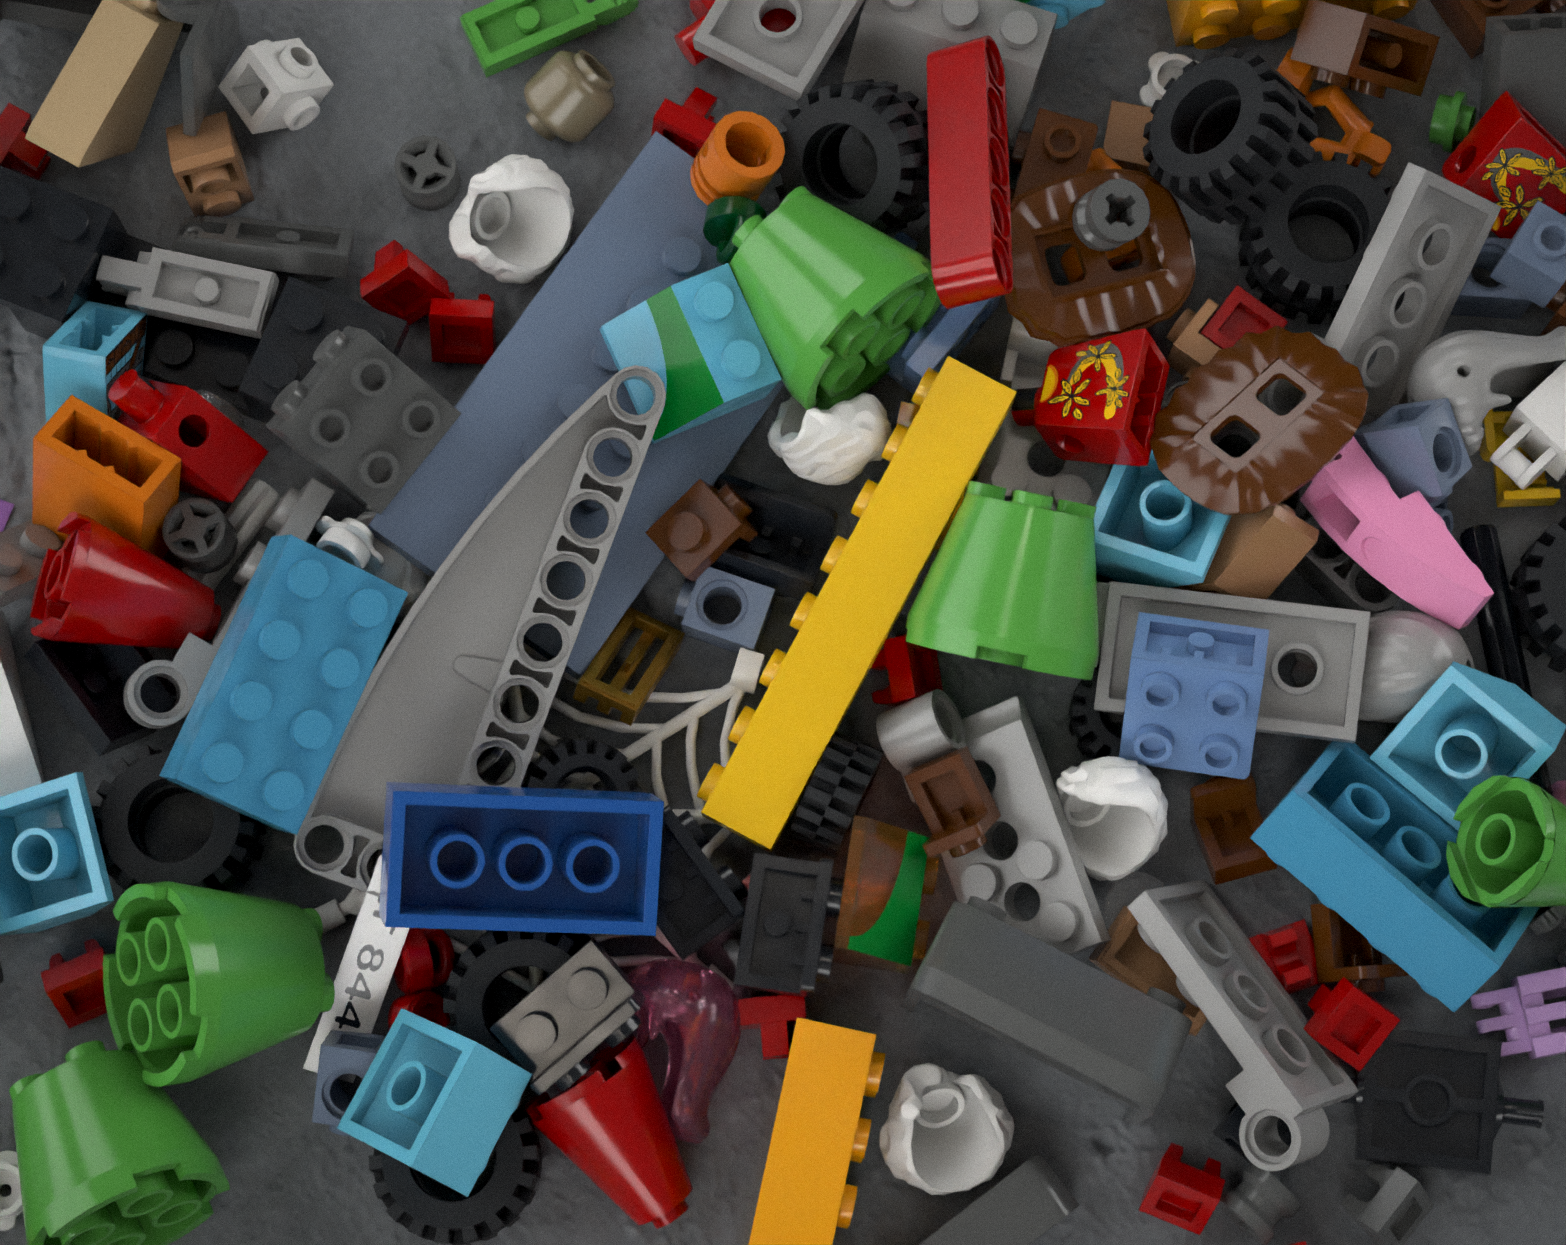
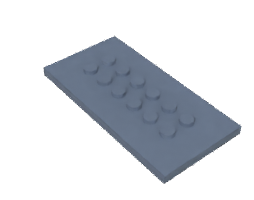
M655 131L455 405V408L462 414L381 515L377 513L367 527L372 531L376 539L402 555L427 575L433 577L476 518L515 472L564 421L603 384L618 373V369L599 330L600 327L667 287L721 266L716 258L717 248L705 239L703 233L705 213L708 206L698 198L691 185L690 169L694 160L693 157ZM782 380L764 399L657 443L651 444L650 442L564 671L576 680L581 677L664 558L665 554L645 532L699 479L714 486L717 477L724 472L784 386ZM624 383L620 384L617 390L618 404L625 412L638 415ZM603 441L594 450V464L599 472L606 476H620L626 472L630 465L629 451L619 441ZM594 501L579 502L571 511V527L576 534L583 538L591 539L598 537L607 526L606 511L600 504ZM563 561L551 567L547 574L546 582L553 596L558 599L569 600L580 594L584 587V575L577 565L572 562ZM538 623L527 630L523 642L549 660L557 655L560 650L561 636L556 627L551 624Z

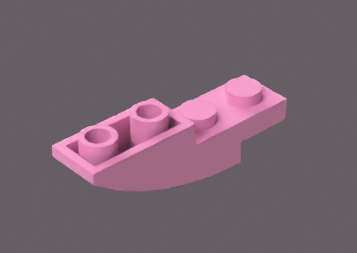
M1354 436L1333 461L1311 480L1312 483L1301 497L1300 501L1318 524L1358 565L1397 596L1439 621L1459 630L1469 625L1493 596L1494 592L1485 581L1481 570L1471 562L1448 531L1442 517L1432 509L1421 492L1418 490L1399 499L1392 490L1387 477L1376 468Z

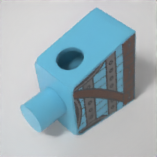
M86 301L43 344L46 423L71 395L117 421L123 411L108 398V393L113 383L126 371L134 369L142 375L147 313Z

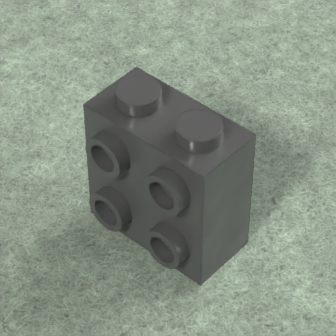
M1566 12L1486 17L1479 120L1499 96L1507 90L1566 148Z
M346 326L342 332L339 329L331 332L320 343L313 354V360L317 363L301 383L298 380L291 382L277 396L271 407L275 415L267 423L266 427L361 507L381 515L462 413L369 332Z

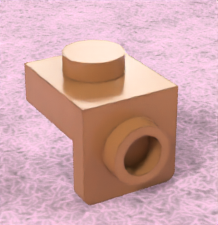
M1210 298L1207 299L1197 313L1188 307L1175 322L1166 337L1174 343L1167 362L1170 367L1183 375L1182 381L1189 380L1195 368L1208 364L1217 351L1221 350V348L1200 334L1219 307Z

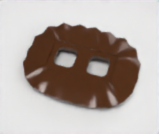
M1129 169L1096 170L1061 177L1037 185L1011 198L1013 290L1005 295L1008 313L1023 323L1031 338L1049 341L1060 348L1136 329H1149L1162 321L1170 319L1189 297L1196 269L1192 238L1177 201L1170 191L1163 187L1156 179L1142 172ZM1122 178L1135 183L1143 190L1149 201L1150 218L1148 226L1143 233L1134 238L1140 259L1138 267L1114 271L1109 266L1105 251L1100 252L1090 249L1079 240L1073 229L1072 214L1074 205L1082 195L1110 179ZM1119 212V213L1116 215V217H1117V222H1120V212ZM1071 244L1076 249L1083 271V279L1076 283L1059 286L1052 280L1045 258V251L1050 247Z
M1275 326L1262 333L1246 332L1233 347L1218 350L1208 364L1195 368L1188 382L1175 389L1168 406L1156 414L1155 430L1149 442L1159 470L1184 495L1203 507L1223 515L1257 514L1287 500L1333 461L1338 453L1351 441L1360 427L1366 413L1369 393L1363 384L1358 367L1345 361L1335 348L1324 345L1311 332L1293 333L1280 326ZM1277 379L1287 380L1306 395L1286 415H1277L1257 399ZM1231 421H1240L1260 437L1258 442L1244 455L1237 458L1229 456L1211 441Z

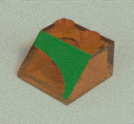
M854 815L832 963L908 974L912 958L922 960L925 958L930 921L918 919L921 895L934 896L939 866V857L932 856L928 858L922 845L929 837L868 817Z

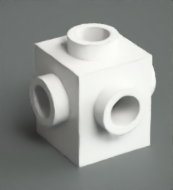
M300 38L275 42L262 40L254 45L247 46L218 87L250 132L257 134L284 128L298 130L305 127L318 116L320 112L318 105L334 84L318 64L315 54L305 46Z

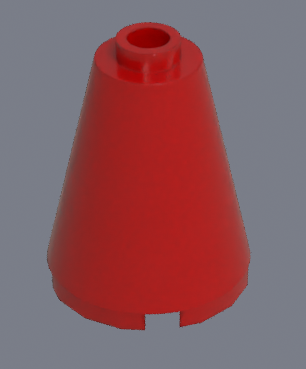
M70 512L62 520L57 532L67 534L68 536L59 551L48 548L43 559L35 585L30 612L31 618L41 620L42 623L31 629L32 635L51 641L179 649L189 632L204 641H210L213 638L221 617V606L214 603L213 589L88 515Z
M631 1036L625 1044L621 1042L613 1049L607 1046L598 1051L589 1062L591 1065L590 1069L564 1092L558 1093L553 1098H550L547 1091L543 1092L540 1096L536 1094L525 1105L523 1111L530 1122L638 1226L652 1222L654 1227L659 1229L673 1222L688 1210L689 1205L685 1198L692 1192L693 1186L643 1048L636 1037Z

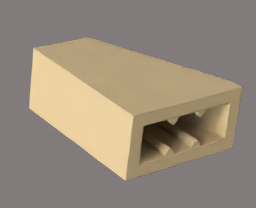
M102 0L29 126L25 139L78 168L134 151L184 23L176 22L163 16L157 8L156 0Z

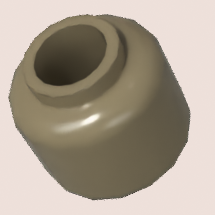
M579 50L575 54L570 51H559L525 85L524 98L530 109L526 114V119L532 128L548 141H553L556 137H559L571 143L581 142L612 112L615 97L611 89L615 86L616 82L608 69L589 52Z

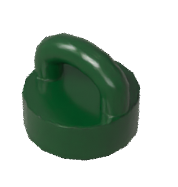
M725 196L715 199L707 207L703 233L705 239L717 248L716 258L721 265L730 264L738 250L732 243V239L739 227L754 215H760L763 219L767 217L766 211L760 204L749 198Z

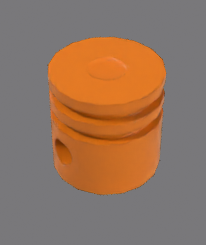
M736 111L725 115L712 130L698 155L694 158L690 169L691 185L698 198L707 206L715 199L725 196H741L756 202L782 165L785 155L784 141L777 127L767 118L754 112Z

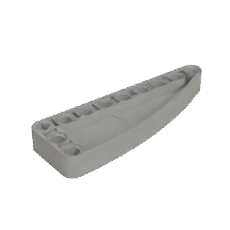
M634 365L623 368L603 384L515 472L476 518L438 568L404 618L373 669L298 834H295V855L304 868L314 874L380 897V893L367 891L373 875L369 867L370 856L378 849L383 848L386 782L499 787L521 786L665 405L666 391L664 383L657 373L647 367ZM626 380H641L650 387L653 394V404L649 411L644 414L633 415L622 410L618 404L617 390L619 385ZM616 440L625 445L630 454V465L625 473L620 476L611 477L599 472L594 464L593 455L595 448L601 442ZM587 500L600 504L606 511L608 519L603 533L591 539L583 538L576 534L570 523V515L574 506L579 502ZM563 561L574 563L581 569L584 575L583 589L579 595L569 600H562L553 596L546 582L547 574L551 567ZM538 623L551 624L556 627L561 636V647L557 655L545 661L535 660L528 656L523 646L525 633L530 627ZM515 685L528 686L534 690L539 701L535 714L522 722L508 719L500 708V699L504 691ZM495 746L508 750L515 760V769L512 775L505 781L498 783L489 782L482 778L476 765L480 754L487 748ZM330 825L341 833L344 848L340 855L336 858L325 860L312 854L308 847L307 838L309 831L315 826Z

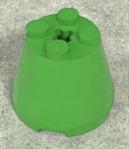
M799 186L791 191L780 206L765 219L760 215L750 217L739 227L732 239V243L738 250L729 266L780 374L781 380L790 395L806 410L813 407H818L820 410H829L841 401H848L861 393H865L891 370L886 362L904 345L909 337L910 329L917 333L922 327H927L941 303L932 278L931 261L926 256L814 196L804 186Z
M969 481L966 495L908 612L905 627L908 628L906 642L969 658H980L1018 666L1027 670L1092 680L1094 668L1097 667L1099 658L1094 526L1097 507L1059 499L1057 510L1053 511L1051 508L1054 497L1015 489L1012 490L1009 502L1004 501L1007 488Z
M170 881L133 885L120 896L112 912L116 920H121L117 935L115 954L103 955V986L106 1009L118 1049L133 1051L144 1068L142 1080L147 1085L163 1087L194 1081L306 1032L313 1026L319 1013L328 1012L333 1006L335 998L334 984L331 977L325 972L323 952L320 944L323 935V925L320 915L313 908L302 909L296 904Z
M89 1041L71 1049L65 1056L66 1063L44 1074H33L24 1077L10 1087L9 1094L13 1101L12 1114L27 1245H168L191 1232L214 1214L209 1201L216 1193L219 1194L230 1190L229 1182L216 1154L163 1087H153L143 1082L142 1072L144 1068L133 1052L106 1050L102 1041Z

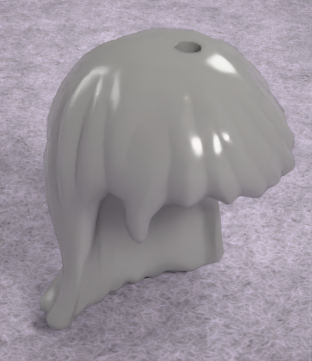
M1559 326L1552 332L1537 337L1484 330H1463L1444 335L1427 344L1419 352L1412 364L1407 382L1408 403L1448 398L1467 453L1471 456L1480 449L1485 429L1482 420L1488 411L1494 407L1510 403V397L1526 398L1542 383L1544 377L1555 365L1556 361L1566 360V326Z
M1396 610L1370 614L1358 720L1399 723L1453 661L1475 669L1470 650L1458 630L1423 611ZM1294 652L1297 661L1291 669V676L1295 681L1294 687L1301 688L1314 680L1316 668L1311 658L1307 655Z

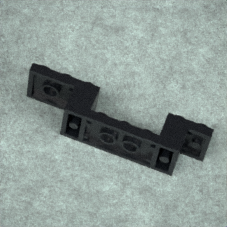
M0 166V304L10 308L25 331L49 339L86 301L127 308V305H125L127 296L103 291L100 282L96 281L102 255L137 262L140 251L152 252L153 247L165 248L128 235L115 210ZM289 276L282 293L276 292L269 322L261 339L147 315L142 376L159 382L187 386L209 402L267 424L275 415L271 407L277 396L291 382L298 380L301 383L317 363L313 360L315 350L331 332L337 329L342 332L346 326L366 330L398 357L410 328L406 320Z

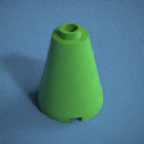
M1492 776L1473 787L1459 804L1453 817L1454 820L1461 822L1456 843L1447 840L1446 848L1450 878L1461 895L1491 908L1566 906V805L1534 782L1521 777Z

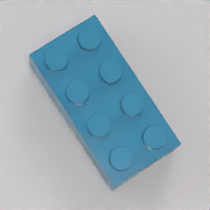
M291 534L271 536L159 776L276 830L297 835L408 592Z
M1332 741L1301 775L1250 839L1260 846L1273 862L1284 867L1316 894L1323 905L1337 912L1365 936L1376 950L1386 954L1413 977L1427 994L1437 998L1455 1013L1502 966L1540 907L1491 908L1461 895L1450 878L1446 858L1447 840L1456 843L1458 831L1369 758L1370 756L1355 743Z

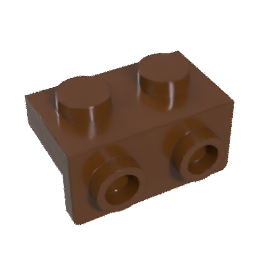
M1039 108L1031 133L1019 130L1009 166L1019 168L1020 171L1015 188H1010V200L1012 197L1037 185L1061 177L1086 172L1098 132L1097 125Z

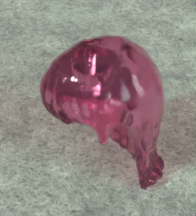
M667 958L649 961L627 974L628 978L646 997L642 1007L635 1013L642 1021L637 1027V1040L641 1047L644 1048L648 1043L649 1037L653 1040L658 1036L659 1032L663 1034L669 1050V1061L660 1098L673 1134L682 1141L698 1144L709 1135V1104L728 1070L739 1044L741 1017L738 1001L725 978L707 967L688 961Z

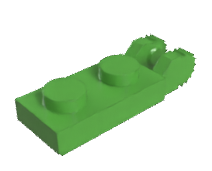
M495 0L463 14L459 19L461 27L487 78L597 29V25H608L619 18L630 15L638 7L639 1L596 0L588 4L587 0Z

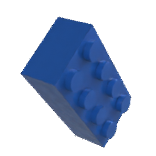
M386 782L379 916L385 927L656 936L664 801L652 793Z

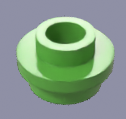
M1456 91L1454 96L1440 94L1437 99L1430 126L1429 142L1443 145V152L1453 153L1458 142H1462L1474 128L1477 108L1467 105V92Z

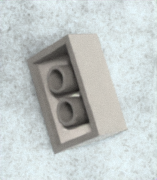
M866 0L842 83L874 79V83L888 81L897 84V93L910 91L920 99L915 107L916 111L927 110L926 62L929 52L986 35L991 36L999 49L1005 69L1008 150L1013 151L1018 132L1022 129L1052 42L1058 14L1016 0Z

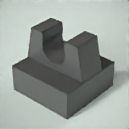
M1372 1162L1365 1173L1370 1181L1380 1190L1369 1202H1363L1356 1196L1348 1193L1341 1204L1376 1245H1404L1433 1208L1434 1204L1417 1179L1399 1167L1391 1170Z

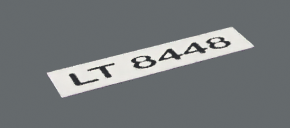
M379 855L367 891L380 893L382 855ZM369 893L365 894L333 983L335 990L333 1006L331 1010L322 1014L303 1069L318 1073L320 1047L331 1030L372 1033L410 929L384 926L379 916L380 897ZM343 1074L339 1076V1079L353 1083L356 1075Z

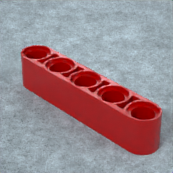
M988 35L929 52L927 55L931 271L937 295L946 309H953L1006 295L1013 290L1006 78L999 49L993 38Z

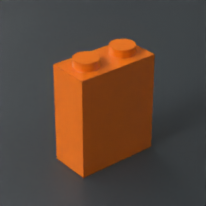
M71 395L33 437L32 524L47 527L61 541L65 542L68 535L57 532V529L70 512H78L88 515L162 559L170 550L164 542L162 528L166 515L173 506L178 504L181 458Z

